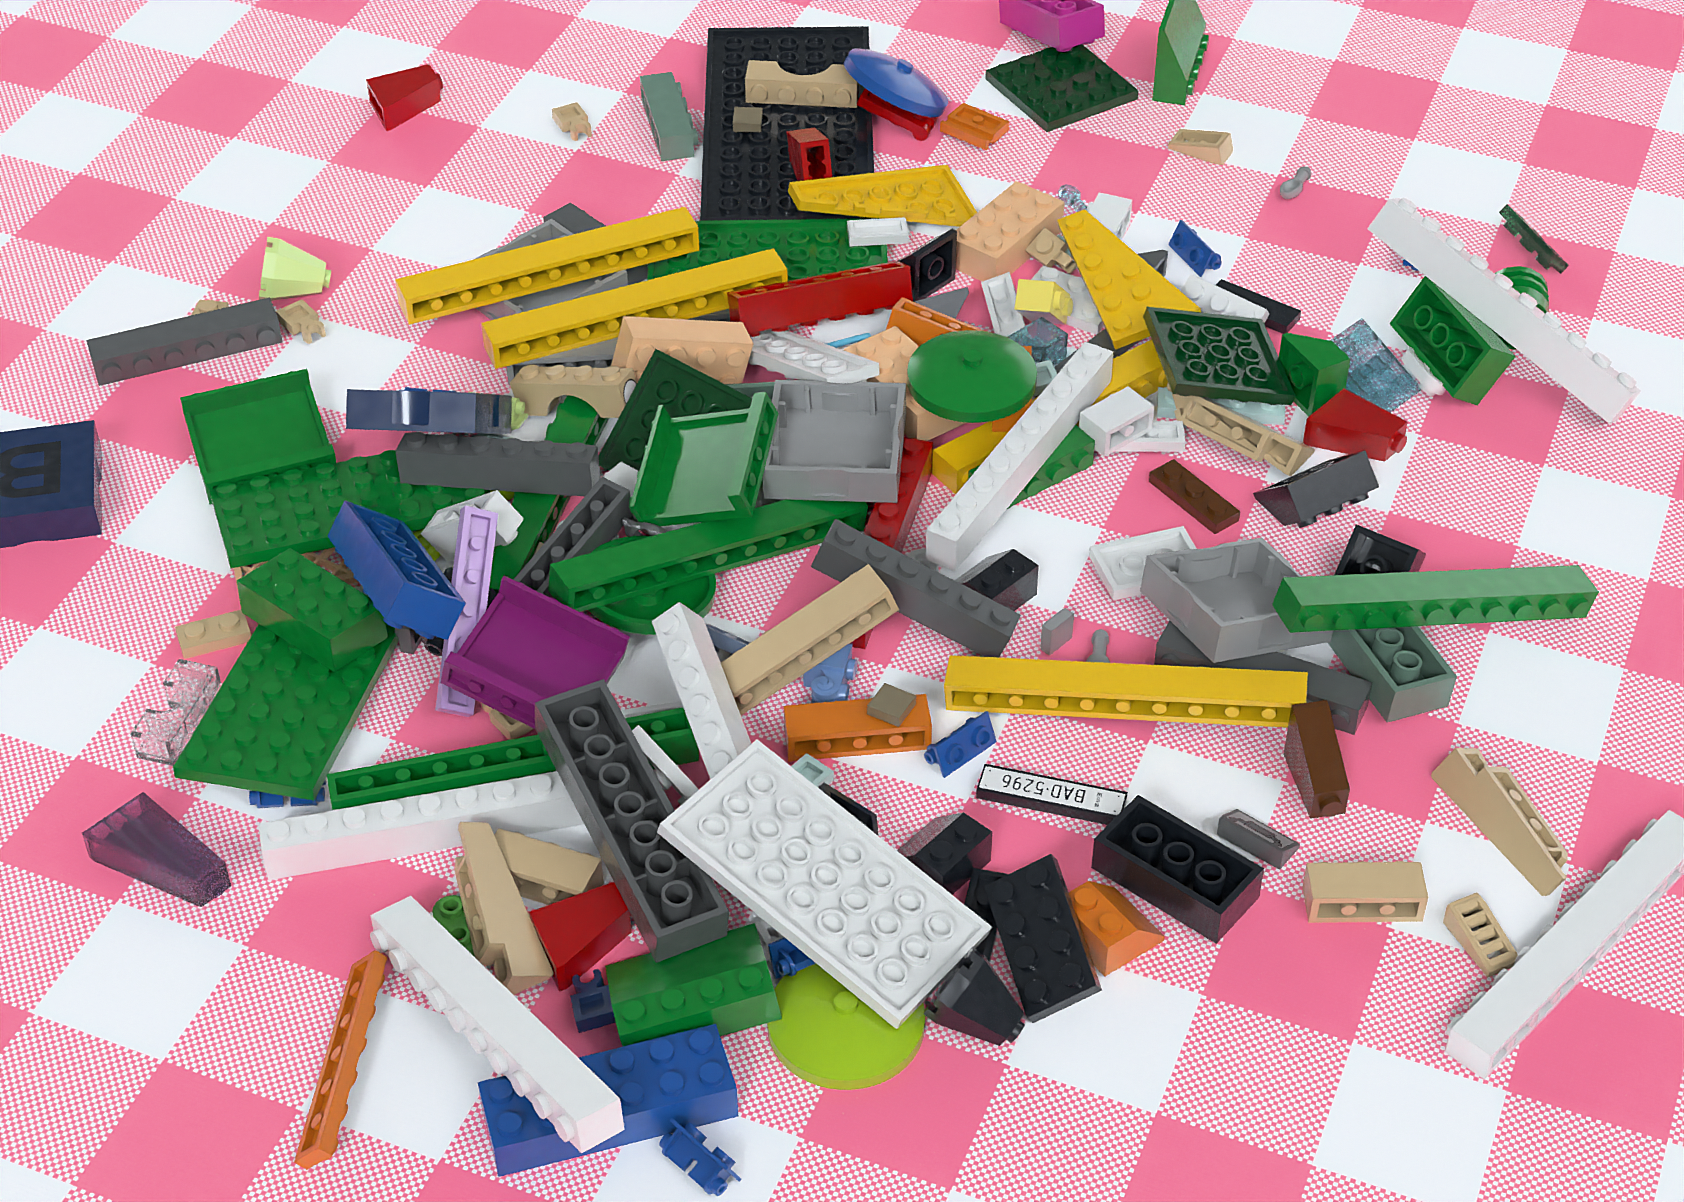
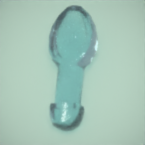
M1063 184L1059 187L1058 197L1065 202V205L1072 206L1076 212L1087 209V206L1081 200V192L1078 188L1070 184Z

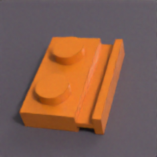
M962 103L947 116L946 121L942 120L940 122V132L984 150L989 148L990 143L994 144L1009 131L1008 120L966 103Z

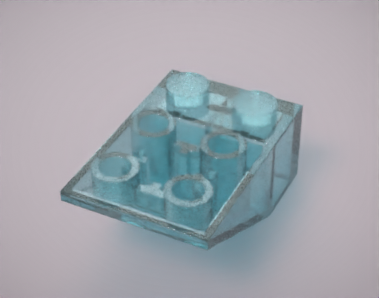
M1363 318L1330 340L1350 358L1346 389L1390 413L1421 391L1418 383Z

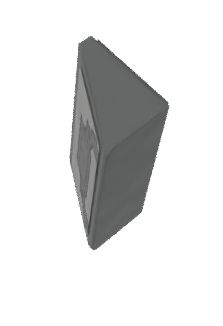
M1239 809L1223 814L1219 818L1217 835L1279 870L1300 848V843Z

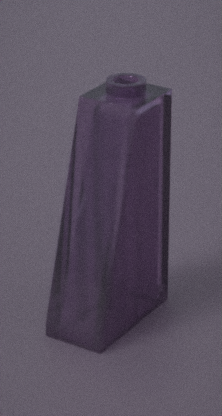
M144 792L82 832L89 858L94 862L198 907H203L231 887L225 861Z

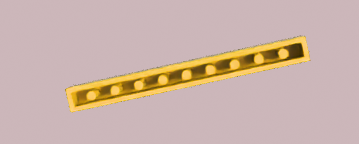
M685 206L397 278L395 283L398 303L408 324L411 325L699 251L698 225Z
M773 248L481 323L484 348L494 368L498 369L618 338L623 316L691 319L729 309L727 292L788 281L787 268Z
M1152 339L1113 359L1111 382L1091 406L1127 386L1143 398L1157 392L1158 387H1167L1168 380ZM989 421L933 449L932 475L954 494H957L968 481V471L981 465L1008 432H992V421Z
M949 655L944 681L946 710L987 711L990 713L1288 728L1291 705L1307 703L1308 672Z

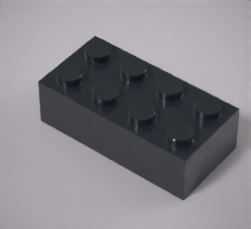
M1137 795L1094 838L1092 869L1216 944L1260 897L1264 873L1263 867L1140 795Z

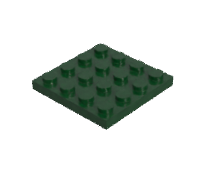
M1083 44L1073 46L1070 51L1065 52L1057 51L1054 47L1044 48L1036 53L999 64L996 67L987 69L985 72V80L1046 132L1138 100V89Z
M1146 307L1143 318L1173 394L1185 397L1199 396L1210 399L1238 400L1240 402H1260L1270 405H1292L1296 395L1262 319Z
M655 349L599 454V465L610 471L617 464L623 462L638 471L640 470L644 457V448L649 440L651 424L655 419L658 405H663L671 418L748 409L751 406L752 398Z

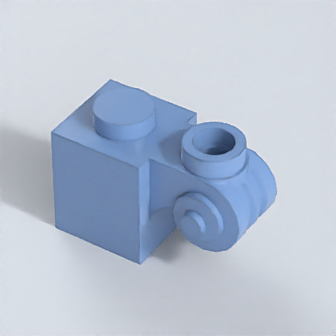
M852 644L846 645L803 674V686L811 687V703L848 700L850 689L848 680L855 679L858 660L852 659Z

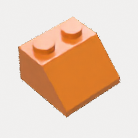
M1087 881L1069 892L1093 964L1104 977L1164 941L1165 936L1115 887Z

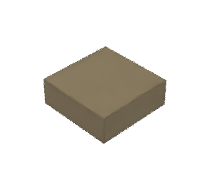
M734 107L733 132H761L763 108Z
M884 683L867 705V714L899 727L916 705V695Z

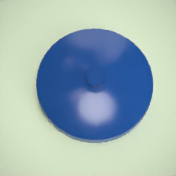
M855 48L850 50L844 61L845 69L860 85L901 109L922 116L939 117L944 113L948 105V98L945 93L930 78L904 59H898L873 50Z

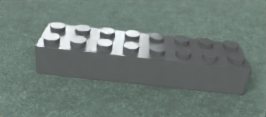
M602 679L535 702V729L655 962H660L727 936L729 910L711 876L657 833L660 823L675 810L605 680Z

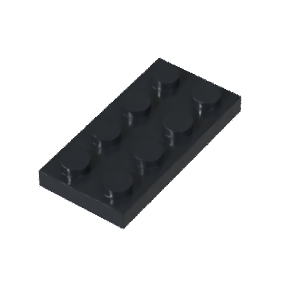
M1052 854L984 886L1026 1018L1030 1022L1035 1023L1103 991L1058 860Z

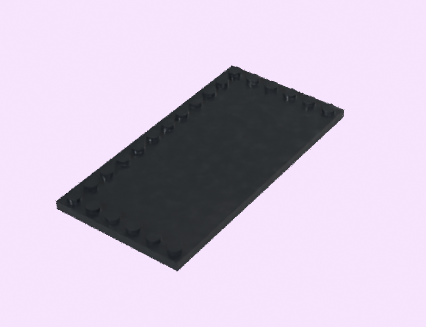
M869 26L708 28L700 221L876 219L801 211L797 209L788 193L789 183L798 180L789 159L787 131L816 128L829 139L832 177L874 173L872 113L858 105L857 108L747 103L745 77L749 60L776 61L784 71L795 75L817 74L825 71L832 64L844 65V61L852 49L862 48L870 50ZM859 84V96H858V100H859L860 95L862 94V92H863L864 89H865V88H864L862 85H860V84ZM734 107L763 108L761 132H733Z

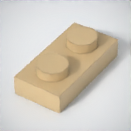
M241 610L175 626L184 659L244 644L251 637L246 616Z

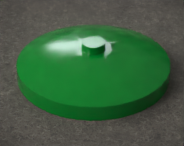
M964 330L936 336L916 349L909 360L907 368V384L915 401L924 409L939 417L958 422L981 423L1010 416L1022 409L1031 400L1036 390L1037 367L1030 353L1012 339L986 331Z
M650 536L618 538L600 545L592 552ZM715 574L589 609V612L614 628L630 633L656 635L652 621L678 602L700 617L705 618L714 604L716 577Z

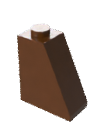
M1327 700L1291 705L1283 755L1309 818L1332 817L1345 814L1350 787Z

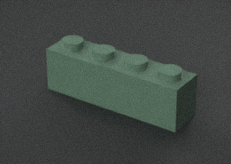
M672 72L640 76L641 101L661 162L695 157L694 145H698V134L696 128H693L692 116L690 112L688 113L686 98L682 97L681 83L675 82Z

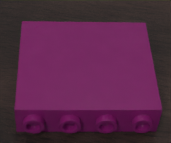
M503 576L499 593L458 652L454 653L451 651L444 661L440 683L535 729V702L602 679L608 684L624 659L630 636L589 617L583 612H578L552 597L545 596L521 582Z

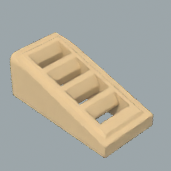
M1179 129L1168 143L1170 150L1218 165H1224L1233 153L1231 133Z
M1473 893L1447 905L1443 924L1487 978L1498 974L1504 968L1510 969L1514 966L1518 954L1479 893ZM1479 926L1480 928L1475 931L1471 930L1472 928ZM1487 939L1490 940V942L1480 945V942ZM1495 951H1499L1501 953V955H1498L1491 959H1489L1487 956L1488 954H1491Z

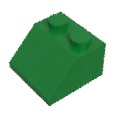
M1292 333L1282 334L1279 359L1296 395L1293 402L1309 417L1343 388L1346 389L1350 358L1330 340Z

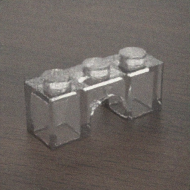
M183 659L177 660L163 682L168 705L172 709L157 711L146 708L130 733L138 759L174 766L223 684L220 680L218 667Z

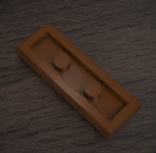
M1175 459L1149 472V482L1213 534H1217L1239 521L1240 511Z

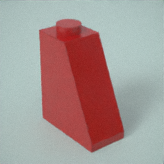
M430 64L366 79L369 103L386 131L396 128L441 101L440 90L443 89V82L440 74H435Z
M816 128L787 131L789 159L797 180L831 178L829 139Z
M1343 388L1306 419L1303 443L1311 447L1345 454L1365 450L1369 459L1385 462L1393 454L1400 453L1407 443V436L1405 434L1408 422Z
M614 882L529 912V917L552 967V978L559 992L566 990L573 984L572 978L574 975L578 974L580 978L632 933L631 914Z

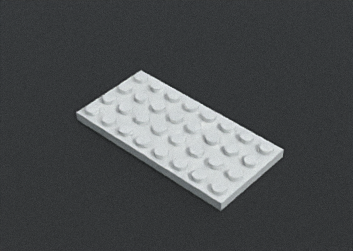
M758 739L663 820L657 831L659 835L896 1029L950 975L960 960L968 956V951L972 947L976 948L988 936L992 926Z

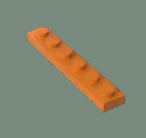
M376 950L352 964L294 1160V1163L306 1170L324 1160L330 1159L338 1147L339 1140L337 1135L340 1124L348 1111L347 1099L350 1089L358 1076L356 1067L359 1057L367 1044L365 1035L369 1022L376 1012L374 1003L378 990L385 980L383 972L387 957Z

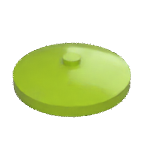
M816 963L796 971V975L792 977L786 974L774 989L782 1019L767 1023L770 1045L779 1061L789 1071L811 1084L836 1090L863 1089L881 1084L904 1070L914 1059L921 1047L925 1031L924 1003L896 1029Z

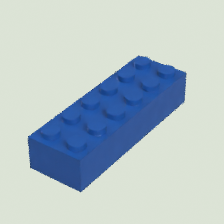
M344 501L330 529L328 538L335 546V551L344 559V564L353 572L354 579L360 582L364 588L363 592L371 598L373 606L384 617L383 621L397 629H402L403 626L412 628L417 634L427 639H433L436 636L448 640L466 602L405 522Z
M716 1024L578 1057L620 1098L625 1129L583 1153L570 1141L564 1142L559 1137L555 1126L547 1118L542 1119L538 1116L533 1104L525 1095L520 1097L515 1092L510 1080L506 1076L477 1082L482 1112L498 1177L660 1137L667 1133H674L677 1127L669 1121L671 1118L684 1128L688 1122L695 1127L739 1117L737 1087Z

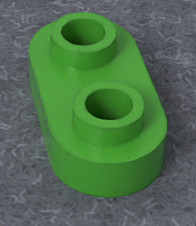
M450 895L441 898L433 907V917L475 957L461 897Z

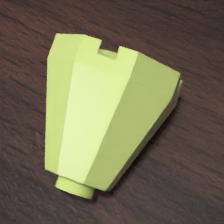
M267 237V247L265 249L260 283L261 289L264 290L259 291V299L270 297L271 301L322 294L323 287L329 288L331 270L325 269L326 262L279 238Z

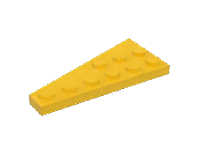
M947 164L790 182L788 188L789 195L797 209L801 211L879 219L904 217L908 222L956 227L962 226L977 213Z
M1085 209L1057 220L1062 236L1115 350L1150 337L1143 318L1146 307L1201 312L1199 306Z

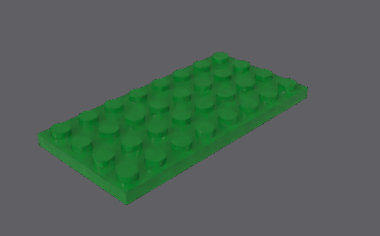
M866 219L695 221L699 232V251L649 263L647 280L774 248L787 268L788 281L888 263L887 245L850 247L847 221Z
M387 450L378 455L368 457L357 456L334 464L322 463L302 471L291 469L269 478L267 476H256L241 484L225 482L213 487V490H209L228 563L230 569L269 561L289 548L299 554L334 548L335 546L328 538V534L344 501L405 522L411 531L425 529L438 510L490 493V490L400 483L396 451Z
M386 623L387 639L338 671L333 672L258 624L174 764L175 778L314 801L327 777L326 774H329L399 642L395 628Z

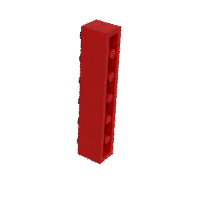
M900 261L727 292L730 322H743L750 337L759 336L761 331L768 329L774 332L786 331L790 329L789 325L813 326L818 324V320L826 318L831 321L846 319L847 314L852 313L870 315L875 312L874 309L883 307L886 310H892L902 297L913 301L910 266Z

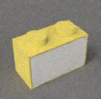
M1018 279L1014 310L1031 322L1066 325L1067 316L1072 314L1073 300L1070 298L1069 293L1053 281Z

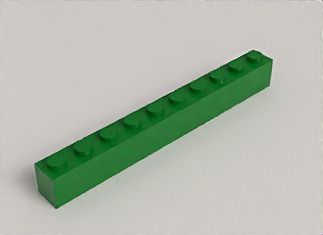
M566 395L564 402L559 403L557 407L556 418L553 423H549L547 426L544 440H549L553 443L572 444L580 442L585 445H596L609 418H601L596 410L586 401L575 396ZM514 492V500L511 505L524 520L517 528L518 535L511 543L506 546L499 545L494 547L489 591L492 588L496 593H499L503 576L514 579L533 557L538 543H544L553 534L571 496Z
M785 499L756 507L753 517L701 522L550 564L548 591L558 602L578 612L586 611L821 544L835 519L863 532L868 504L856 501Z
M1579 565L1283 577L1272 606L1288 631L1295 633L1586 618L1599 591Z
M684 707L625 718L631 730L639 725L676 765L699 761L698 745ZM533 735L326 774L332 810L550 773L557 770L539 735Z

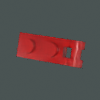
M866 88L857 102L858 106L866 109L868 112L874 113L894 125L912 132L914 138L919 141L926 140L937 123L936 117L922 116L901 109L881 99Z

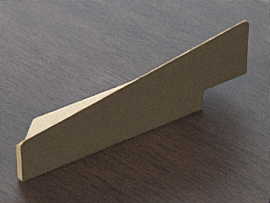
M1168 383L1167 389L1168 391L1172 392L1170 385ZM1172 393L1177 409L1174 411L1177 421H1183V425L1255 461L1262 462L1264 458L1288 476H1292L1315 452L1314 448L1207 397H1185Z
M1455 748L1432 772V779L1541 896L1550 895L1566 880L1567 875L1563 873L1561 867L1568 860V852L1507 767L1488 766L1478 748Z
M460 822L458 831L465 855L455 858L454 871L467 926L470 930L474 955L483 966L494 964L496 979L515 995L550 979L553 975V970L491 826L483 822Z

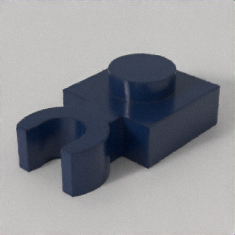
M599 969L593 970L594 978L590 982L582 983L578 974L572 978L576 994L570 997L579 1033L616 1023L609 986L604 984Z

